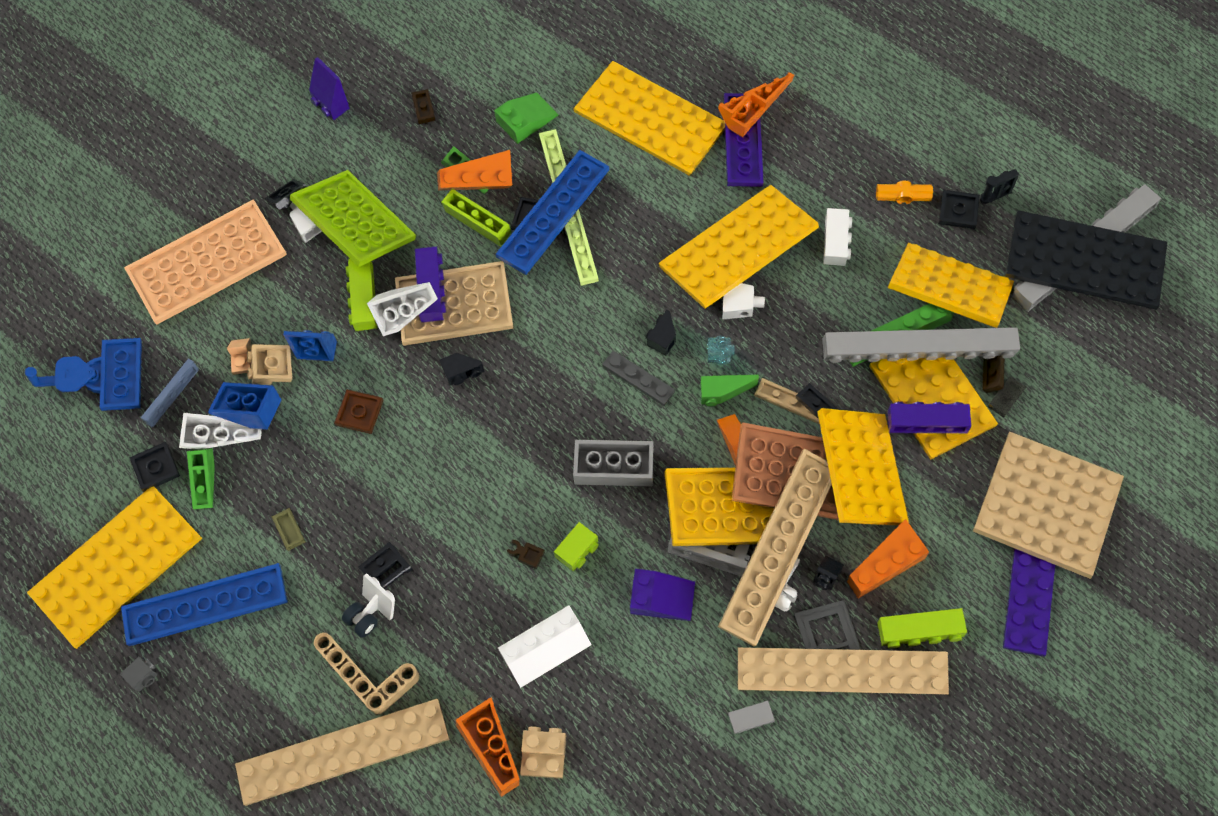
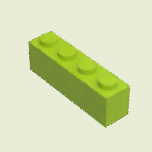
M451 189L441 202L446 213L500 247L512 234L508 223L454 189Z
M348 259L346 275L349 277L347 291L350 293V298H348V307L351 309V314H349L350 326L353 325L355 331L377 329V323L367 305L375 297L373 263L370 261L358 267L351 259Z
M962 608L880 617L877 622L881 645L888 646L889 649L898 648L900 644L907 643L908 646H918L921 642L929 641V644H937L942 642L941 640L943 639L956 642L962 640V637L967 633Z

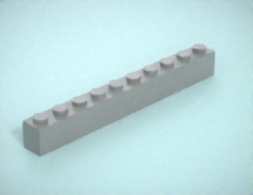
M1145 184L1139 189L1136 187L1127 199L1122 198L1117 203L1116 208H1110L1102 219L1098 218L1091 226L1125 233L1156 208L1161 197ZM1020 281L1014 287L1015 291L1012 297L1029 312L1057 288Z
M1018 327L827 332L822 338L824 361L830 360L831 363H838L842 360L859 362L866 359L869 362H876L880 359L897 361L903 358H907L908 361L918 360L919 358L935 360L939 357H945L946 360L956 359L957 357L973 359L976 356L990 359L1000 355L1002 358H1011L1020 350Z

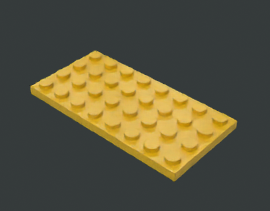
M614 61L609 64L574 107L575 113L689 176L725 131L724 120Z
M769 185L659 262V267L706 309L730 290L818 229L819 224L775 187Z
M153 486L142 493L27 593L71 645L77 649L121 610V606L130 603L196 545L202 537Z

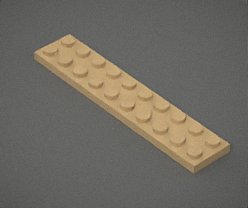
M806 449L802 450L718 625L720 629L754 647L763 633L832 485L826 460Z
M738 647V690L949 694L948 652Z
M434 699L236 763L243 805L247 806L450 740L439 699Z

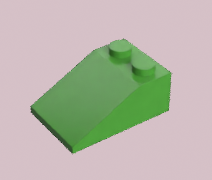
M538 93L509 100L494 110L496 122L517 144L558 116L555 110Z

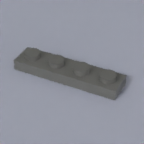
M612 351L602 364L603 368L663 406L675 393V389L615 351Z

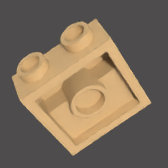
M252 344L251 350L247 351V363H251V368H248V379H252V384L271 385L272 382L292 381L289 345Z
M528 727V731L523 730L520 775L563 778L566 733H562V729L549 728V732L541 731L540 727Z

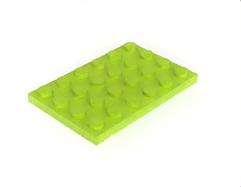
M349 170L290 194V200L358 267L404 246L416 238V234Z

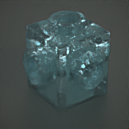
M717 336L716 338H708V363L720 365L731 363V356H735V345L731 344V337Z

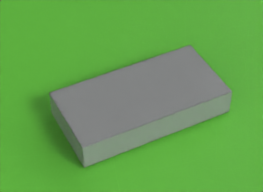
M768 701L728 713L734 734L775 722Z

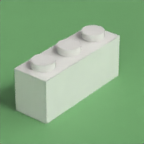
M827 208L823 264L845 266L846 261L850 260L851 249H848V244H851L852 233H848V230L852 227V217H849V210Z

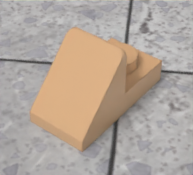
M250 338L232 340L227 347L231 355V372L233 375L248 373V368H251V363H247V351L251 350Z

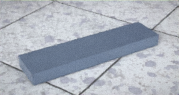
M188 358L141 416V419L148 426L154 427L199 371L194 361Z

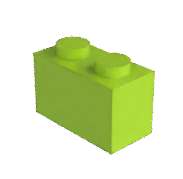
M578 522L555 549L554 556L570 570L580 569L585 563V557L589 552L592 554L599 545L598 536Z

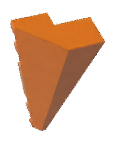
M789 72L785 77L776 78L769 84L765 83L745 92L743 96L733 97L725 104L720 103L718 109L727 127L743 138L793 81L794 74Z

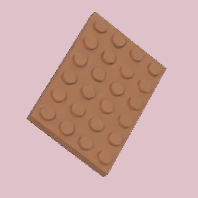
M742 423L740 425L732 501L775 508L803 449L827 461L823 438ZM831 485L817 516L839 520Z

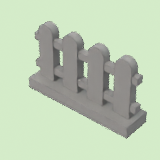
M671 537L668 544V553L742 577L750 559V556L747 555L750 544L737 545L735 551L728 549L729 545L672 546Z

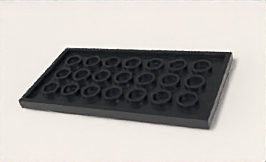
M1018 210L1014 222L1005 277L1157 310L1160 305L1168 242Z

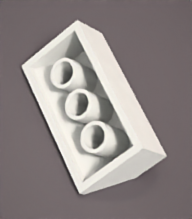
M567 606L498 647L521 688L591 646V643L571 607Z

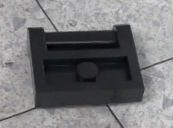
M1017 170L1004 171L997 177L989 176L986 180L987 186L985 191L980 196V202L988 204L1011 194L1019 176Z
M391 542L387 543L358 566L364 575L368 574L378 579L399 562L401 566L380 582V586L384 589L404 573H409L412 570Z

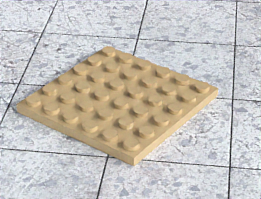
M1009 432L973 532L1091 579L1124 476Z

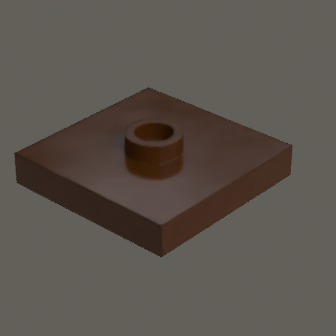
M347 389L334 422L335 426L372 434L384 401L383 398Z

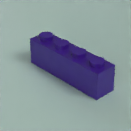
M437 246L415 249L417 285L430 282L438 298L419 314L421 323L444 320L443 313H446V303L442 302V297L445 296L444 285L441 286V280H444L443 269H440V264H443L442 253L438 252Z
M895 402L890 404L888 409L889 433L968 434L971 428L970 404H963L962 402H955L953 404H944L942 402H935L933 404H924L923 402L904 404L903 402Z

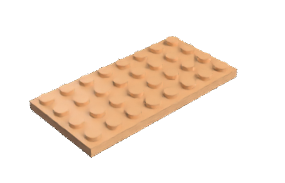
M253 199L124 268L153 321L158 325L286 256L287 253Z

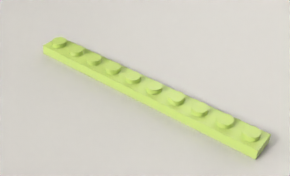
M556 129L539 133L552 183L566 167ZM578 209L565 225V231L580 285L582 286L599 282Z

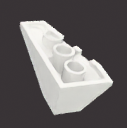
M430 282L378 294L367 305L382 335L386 336L400 331L438 298Z
M183 413L179 448L200 450L261 439L262 429L248 428L217 416Z

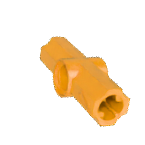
M900 181L897 184H877L876 187L877 201H897L898 204H902L901 202L910 204L912 201H932L933 198L932 185L912 184L910 181Z

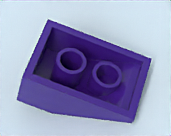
M318 57L315 58L309 88L312 97L310 100L316 107L319 106L322 113L326 117L330 116L335 120L349 110L350 107L340 78Z
M635 569L630 614L691 621L695 581L657 571Z

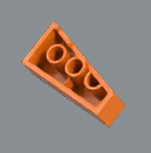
M510 150L439 169L437 172L438 191L510 188L512 186Z
M905 519L850 574L847 583L859 599L926 559L929 551Z
M492 697L457 718L456 727L502 797L519 786L520 779Z

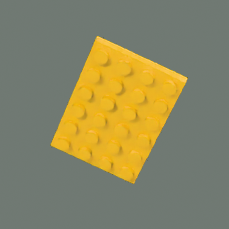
M908 243L888 288L998 328L1014 281L1005 276L991 273L988 270L977 268L972 264L963 263L953 257H947L936 251L922 248L917 244Z
M939 357L935 360L919 358L914 361H908L907 358L897 361L880 359L869 365L893 403L913 404L915 402H923L924 404H933L935 402H942L944 404H953L955 402H962L963 404H970L971 428L968 434L913 433L930 460L998 425L954 359L946 360L945 357Z
M826 408L818 410L839 523L899 526L905 519L909 523L885 414Z
M668 468L665 470L672 546L758 544L774 508L732 501L735 468Z

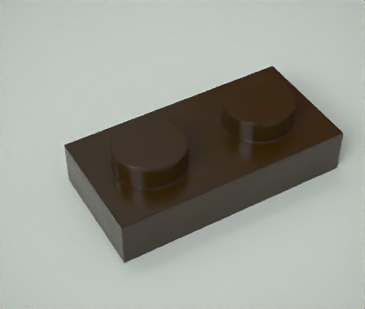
M428 89L412 92L418 123L423 124L436 121Z
M1001 355L984 359L982 390L986 393L1004 389L1005 358H1002Z

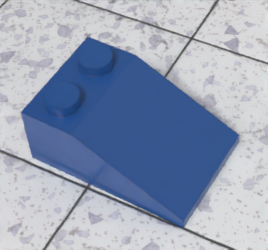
M304 330L303 332L284 331L283 335L297 359L334 360L337 344L334 334L327 331L321 333Z
M223 382L208 412L211 415L248 428L268 430L281 402V398L273 385Z

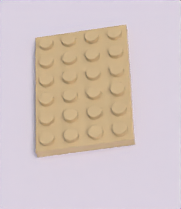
M500 261L443 270L444 280H441V286L444 285L445 296L442 297V302L446 303V313H443L444 320L421 323L418 315L401 329V339L403 346L514 329L504 262ZM416 274L396 277V289L417 285Z

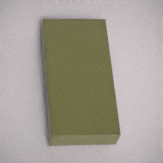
M290 508L272 516L287 551L306 542Z

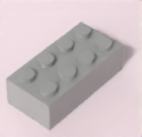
M575 440L574 484L653 486V441Z

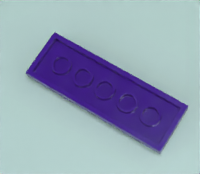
M724 93V104L729 102L731 98H738L744 94ZM760 118L743 138L730 130L725 123L727 186L763 187Z
M1015 548L1003 648L1045 657L1055 564Z

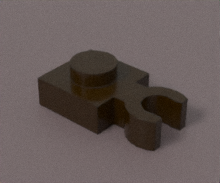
M512 540V544L517 546V549L514 551L508 549L507 553L513 557L519 556L518 562L537 570L545 550L528 542L523 547L519 541Z

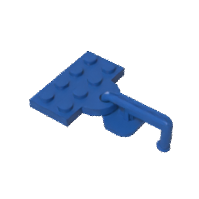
M141 338L102 340L101 357L94 358L87 363L77 356L63 357L56 363L55 376L37 377V370L34 367L26 368L25 375L34 387L56 386L61 392H75L85 385L88 390L100 393L101 411L141 408L142 340Z

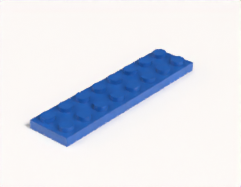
M579 150L498 250L496 258L527 275L607 174L609 166Z
M277 563L121 606L126 645L133 646L288 603L281 565Z

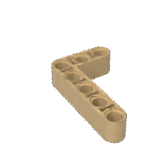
M320 633L314 639L315 648L374 714L384 713L419 680L417 669L412 664L406 663L401 665L376 688L329 634ZM329 640V645L326 648H321V644ZM337 655H342V660L334 663V658ZM354 669V676L347 678V672ZM407 671H413V676L410 679H404ZM364 684H368L367 691L364 693H360V687ZM390 686H398L396 692L388 693ZM376 699H381V705L373 708V702Z

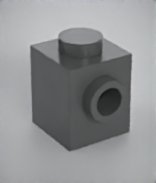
M137 657L120 673L124 680L138 692L144 687H149L155 681V677L158 674L154 671L156 666L148 658L144 660L141 657Z

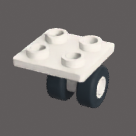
M368 574L363 576L362 595L369 601V604L364 607L361 603L355 602L342 615V621L346 625L356 624L354 632L361 638L369 635L376 627L378 620L372 614L377 609L388 620H391L394 614L395 598L389 590L382 588L379 581Z

